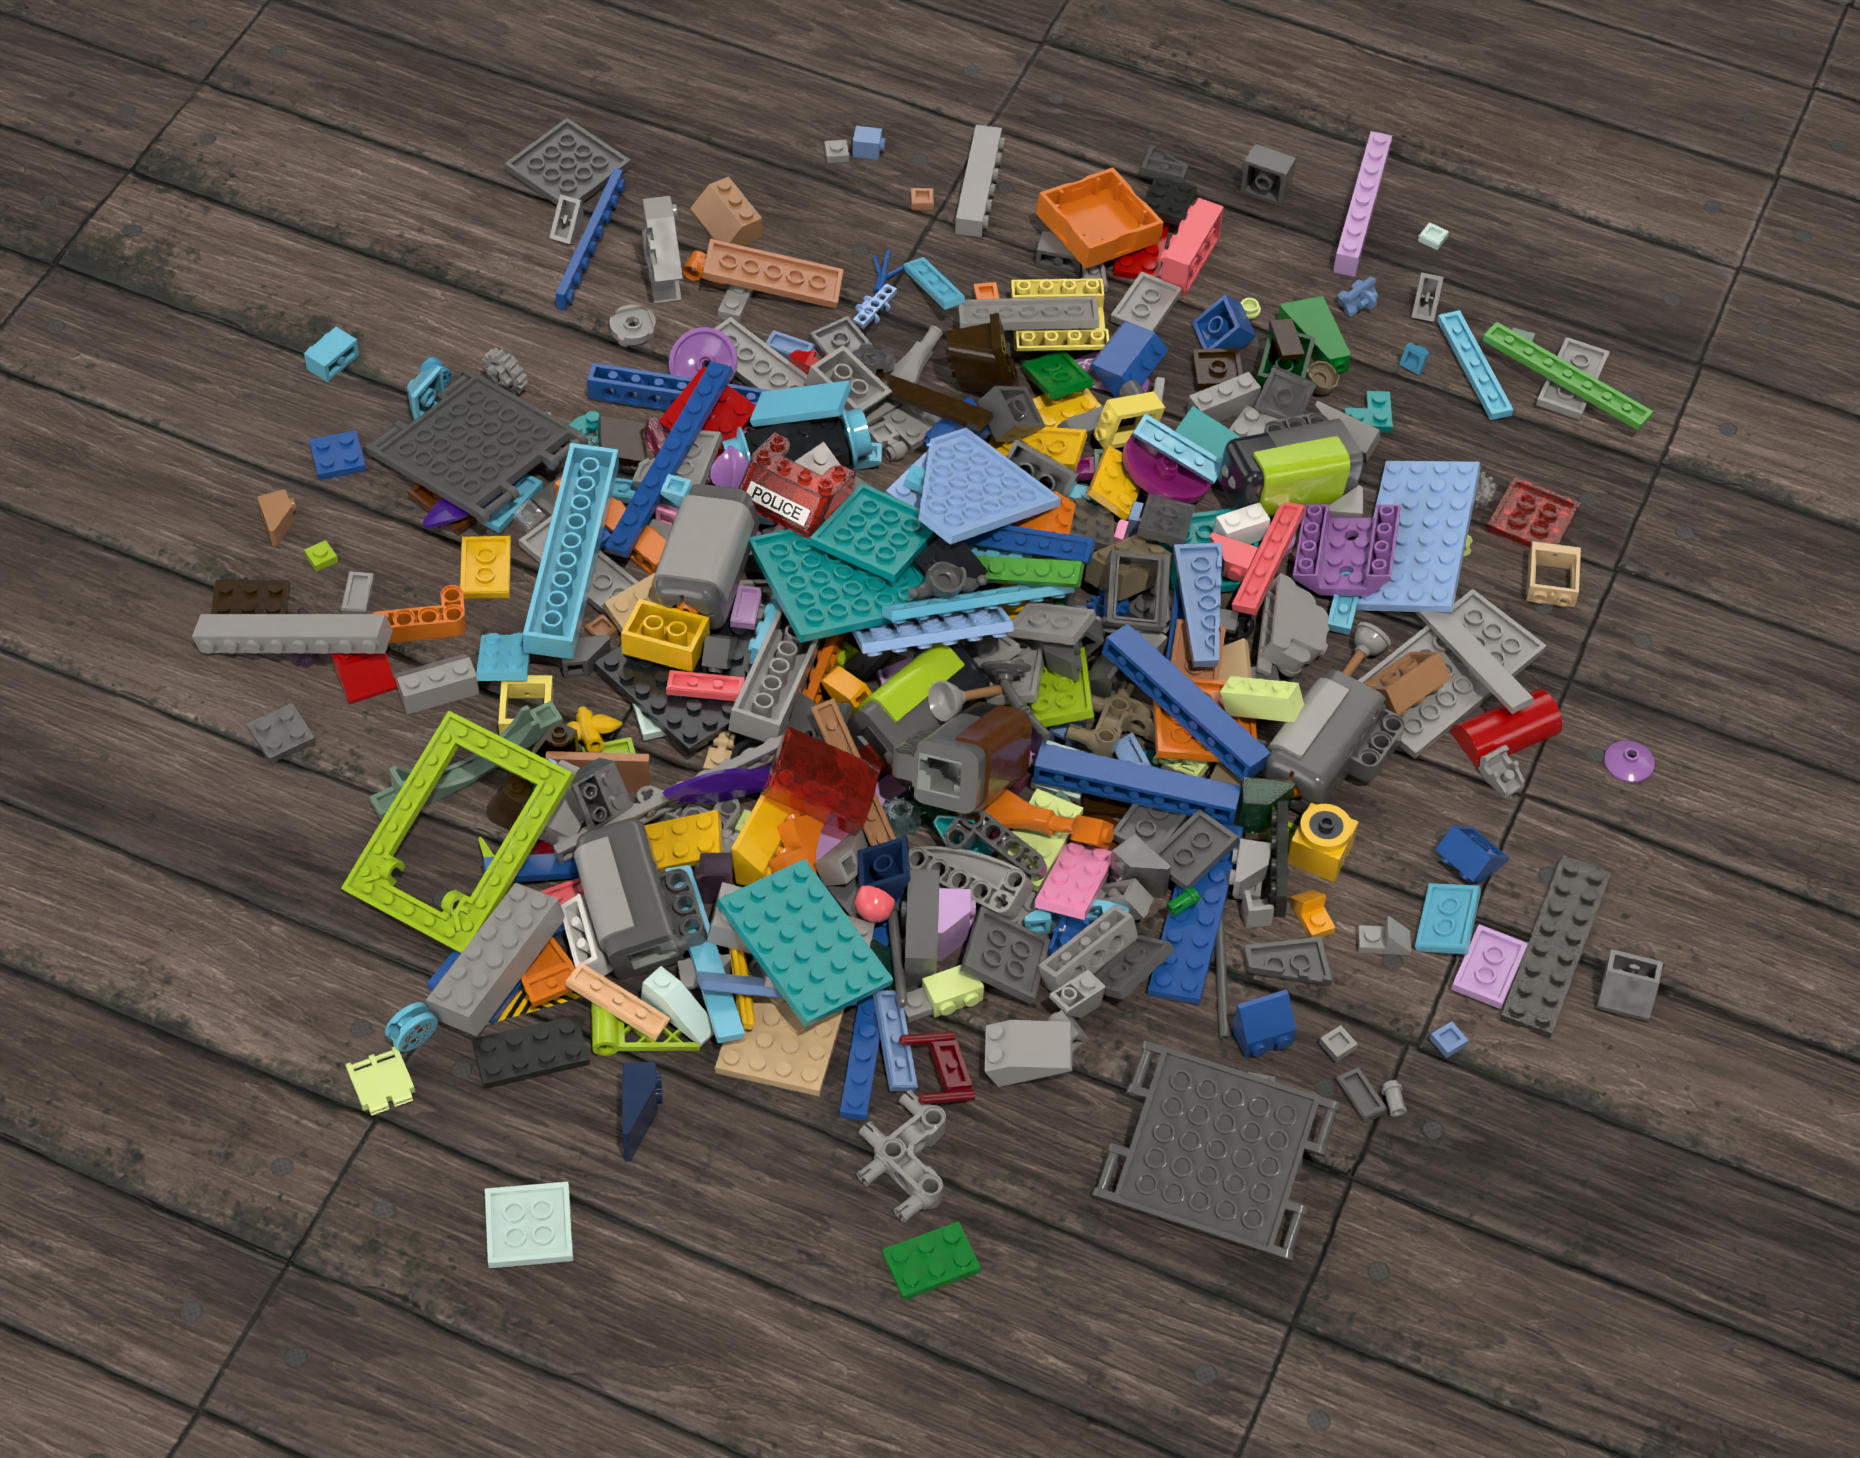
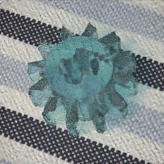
M895 795L892 801L885 799L882 808L895 837L898 835L907 837L908 833L914 835L916 829L921 825V809L916 806L915 800L907 801L906 796L898 799Z

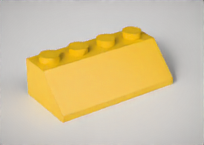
M772 775L731 848L737 884L747 886L771 875L772 871L768 860L776 857V852L784 848L777 826L786 822L785 817L793 814L785 794L791 789L777 776Z

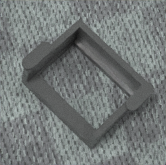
M1111 549L1107 555L1102 625L1105 633H1114L1127 623L1136 631L1161 633L1164 630L1167 620L1171 555L1161 556ZM1119 562L1157 566L1154 620L1116 616Z

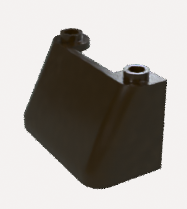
M555 724L538 739L529 751L544 759L548 751L579 752L577 730L565 724ZM511 773L488 802V819L494 824L510 831L531 793L529 785L531 782Z

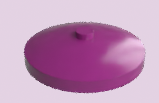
M1132 435L1123 448L1122 458L1128 474L1147 493L1192 504L1204 498L1212 485Z

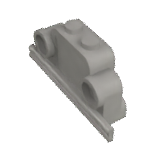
M1282 573L1273 579L1264 598L1256 670L1265 676H1269L1273 663L1277 665L1278 670L1288 677H1295L1305 664H1310L1317 656L1321 657L1326 652L1328 647L1326 637L1329 632L1328 614L1322 607L1316 605V601L1311 593L1296 586L1290 577Z

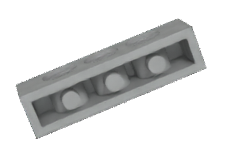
M1115 904L1038 965L1044 987L1053 992L1086 970L1094 974L1139 938L1133 916Z

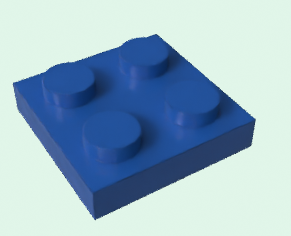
M356 430L309 439L319 481L366 471Z

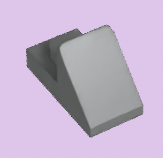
M1387 916L1385 926H1358V953L1411 955L1410 930L1392 917Z

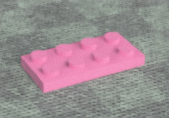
M1067 841L1035 899V908L1085 920L1109 875L1112 851L1083 845L1079 842Z

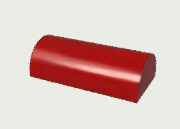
M1537 689L1529 693L1533 697L1532 705L1512 714L1502 704L1454 725L1450 733L1477 769L1480 767L1481 757L1488 755V753L1495 751L1499 747L1506 745L1509 748L1507 755L1514 754L1561 733L1562 717L1556 702L1548 692L1543 689Z

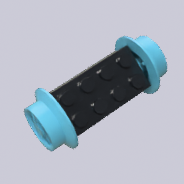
M843 408L841 416L783 423L744 434L741 427H738L735 438L721 441L723 452L731 445L744 455L751 469L750 482L752 481L760 486L765 485L766 480L823 442L841 466L849 465L850 462L853 469L857 466L858 457L872 454L870 433L861 408L849 411Z

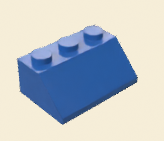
M1124 321L1092 361L1090 367L1114 397L1119 398L1120 388L1126 382L1136 380L1142 386L1169 349L1155 332L1129 321Z

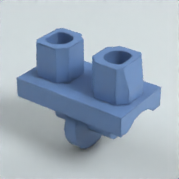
M1369 277L1365 281L1358 279L1353 283L1351 291L1346 292L1343 290L1338 293V305L1344 307L1346 316L1352 317L1364 307L1369 310L1376 307V299L1378 298V293L1375 290L1376 278Z

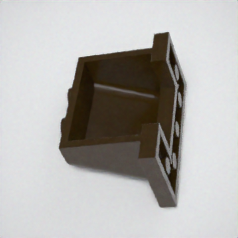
M999 313L990 314V323L946 331L948 363L952 362L953 378L957 377L961 389L987 394L994 386L1019 387L1018 373L1014 360L1009 359L1005 347L1004 328Z

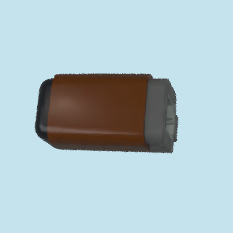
M983 701L974 702L935 731H917L893 749L892 775L900 779L912 781L914 797L920 803L964 814L980 811L1005 793L1028 772L1032 735L1031 718L1026 712L1016 708Z

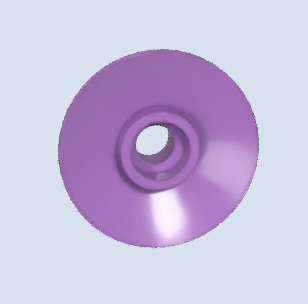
M1634 741L1616 742L1606 750L1604 756V764L1608 772L1623 782L1637 783L1644 781L1650 777L1655 767L1652 753L1645 746Z

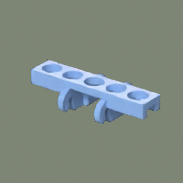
M886 283L873 298L867 295L864 296V302L855 306L858 315L853 319L855 325L859 324L864 329L874 319V322L877 324L880 318L876 313L879 310H883L884 307L887 312L891 309L888 302L896 295L897 288Z

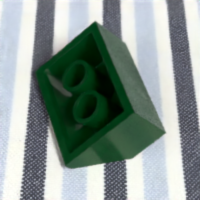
M1269 330L1256 377V382L1260 385L1261 390L1273 365L1305 378L1316 337L1297 332L1305 353L1303 359L1281 361Z

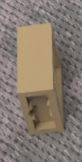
M1532 541L1528 556L1526 601L1562 607H1575L1579 594L1581 548ZM1536 565L1570 569L1569 588L1535 584Z

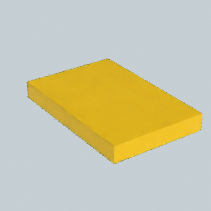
M511 536L462 537L460 588L463 591L464 599L510 598Z

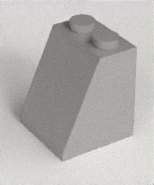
M562 759L558 763V766L572 772L574 775L580 769ZM571 786L567 789L539 839L557 844L560 839L576 835L587 826Z

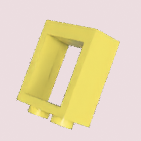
M1155 392L1108 399L1093 434L1103 449L1108 445L1114 448L1124 447L1144 414L1146 413L1160 422L1165 406ZM1136 417L1133 425L1119 427L1121 419Z
M528 675L527 681H501L498 722L500 734L514 720L507 719L508 698H544V704L549 701L553 702L554 688L552 675Z

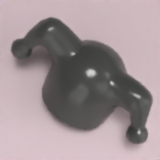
M940 561L927 570L925 581L917 587L910 588L908 593L911 598L916 600H923L934 596L950 599L959 592H972L980 585H985L987 577L979 575L977 578H968L963 567H957L954 564Z

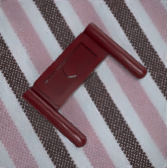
M954 1031L909 1034L899 1037V1043L902 1046L931 1045L930 1051L944 1092L920 1094L918 1097L920 1104L975 1100V1091L971 1088L972 1082L958 1041L955 1040Z

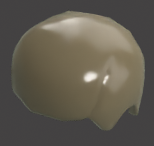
M1316 361L1308 366L1305 379L1316 383L1313 393L1326 395L1338 386L1340 375L1336 373L1334 367L1328 362Z

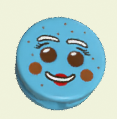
M416 1002L404 1007L391 1018L385 1028V1035L393 1042L394 1047L399 1052H408L419 1047L431 1037L437 1028L438 1020L424 1003Z

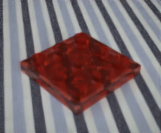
M1514 476L1492 515L1486 530L1531 548L1532 541L1560 545L1581 502Z

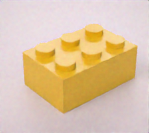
M639 599L621 632L622 654L693 672L704 650L705 636L710 635L709 617L680 611L676 608H667L661 604Z

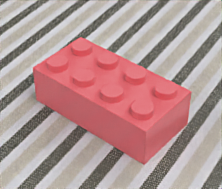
M1198 198L1194 206L1191 205L1189 207L1186 220L1180 222L1177 235L1173 234L1168 250L1164 249L1160 258V262L1163 265L1159 271L1158 278L1181 287V296L1183 297L1188 293L1220 237L1224 207Z

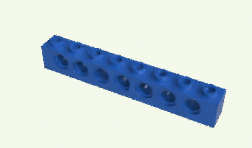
M592 363L587 378L588 398L667 411L693 378ZM727 384L755 405L759 400L761 392L772 391Z

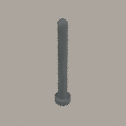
M895 903L892 914L888 918L897 1004L900 1007H905L908 1000L898 916L901 915V906Z

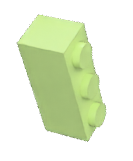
M1230 676L1220 691L1225 711L1230 716L1295 722L1304 706L1299 683Z

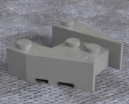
M671 196L643 199V215L646 230H642V243L646 266L649 269L648 276L651 281L654 304L682 301L678 280H683L674 220V218H678L676 204H672Z

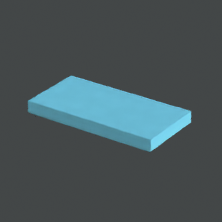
M850 381L761 392L750 419L752 427L841 416L852 388Z

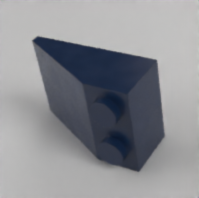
M656 1062L623 1063V1145L625 1162H631L658 1113V1102H663L662 1072H656Z

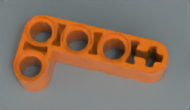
M448 585L442 589L441 605L372 613L386 615L393 630L389 643L457 637L464 634L467 628L463 591L456 585Z

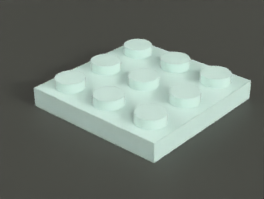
M568 1182L485 1189L489 1268L573 1261Z

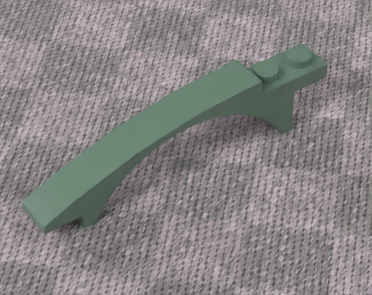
M552 701L531 710L526 705L520 708L514 720L499 736L527 749L537 742L551 726L562 723L563 718ZM476 754L448 765L428 797L427 803L430 805L470 785L499 766ZM396 765L389 768L392 786L369 797L370 803L381 821L412 770Z

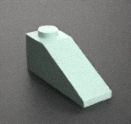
M662 966L643 982L641 1000L670 1017L669 1022L700 1047L715 1034L710 1017L682 982Z

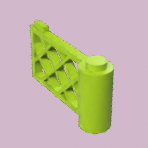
M591 1002L592 1050L597 1055L610 1056L618 1051H700V1046L695 1042H682L678 1038L682 1033L679 1029L672 1033L665 1027L662 1033L668 1038L664 1042H656ZM633 1030L641 1039L637 1042H625V1035Z

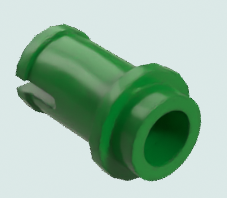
M1194 887L1184 888L1182 894L1166 903V907L1171 908L1168 911L1173 917L1178 916V914L1192 905H1198V901L1201 898Z

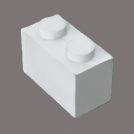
M1259 502L1216 516L1214 533L1251 544L1263 540L1270 525V518Z

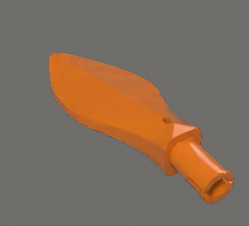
M1008 790L983 809L1008 829H1031L1051 836L1054 835L1055 831L1075 835L1079 830L1078 818L1056 816L1053 810L1034 806ZM974 815L970 819L978 823L981 816Z

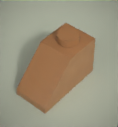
M286 489L257 496L260 513L272 547L278 546L295 522L293 512L297 511L293 497L288 498Z

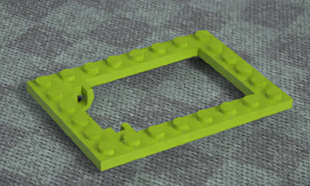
M448 710L341 889L451 949L462 953L503 899L575 778V775ZM460 746L537 786L471 897L457 890L449 891L442 900L441 908L443 912H440L393 887L397 880L391 876L392 870L396 868L403 871L405 868V864L393 857ZM455 901H459L457 907L454 910L453 905Z

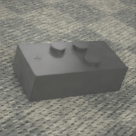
M910 869L911 879L907 886V901H902L901 931H906V938L900 939L902 953H905L904 974L906 986L922 987V978L934 975L937 971L940 870Z

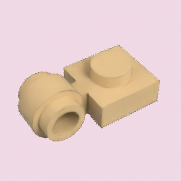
M724 731L713 740V746L717 748L709 747L703 770H710L717 767L723 760L731 759L732 751H729V749L733 750L736 743V735L732 734V731Z

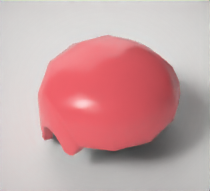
M872 886L860 887L854 901L857 914L865 921L872 923L886 921L891 916L895 900L888 893Z

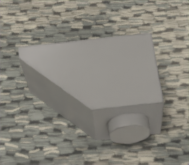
M1136 878L1103 884L1096 897L1097 900L1110 901L1128 907L1129 914L1133 916L1134 920L1143 919L1148 914L1154 900Z

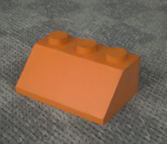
M1055 491L1054 493L1061 498L1059 507L1016 521L1013 526L1070 535L1076 504ZM1032 556L1033 559L1056 560V559H1050V558Z

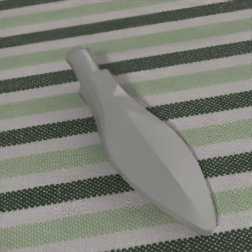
M930 326L921 342L916 341L910 351L895 364V368L886 373L917 384L925 364L933 357L932 349L943 335L942 331L936 326ZM884 398L863 412L867 425L875 423L902 403Z

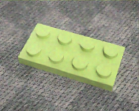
M1038 788L1029 801L1034 806L1053 810L1056 816L1075 818L1076 815L1082 816L1083 807ZM1013 829L1012 832L1039 852L1047 864L1048 869L1045 877L1040 880H1031L1033 883L1032 890L1039 892L1071 833L1055 831L1054 835L1051 836L1031 829ZM1012 846L1008 854H1018L1021 847ZM998 855L997 859L1008 863L1006 860H1004L1001 856ZM1026 858L1030 868H1039L1038 863L1035 865ZM1022 879L1017 880L1016 883L1021 884Z

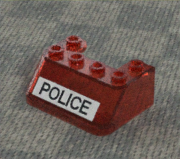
M774 432L752 454L738 489L747 492L751 496L757 514L804 537L810 538L853 493L856 472L845 466L835 465L830 467L823 475H820L783 457L790 449L789 440Z

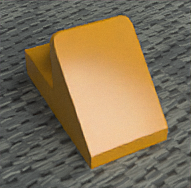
M1309 890L1289 897L1288 900L1309 938L1324 937L1334 933L1335 926L1324 908L1325 894Z

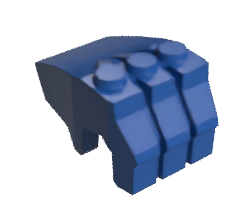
M1062 915L1061 922L1053 930V937L1048 948V956H1051L1089 926L1091 921L1087 918L1082 920Z

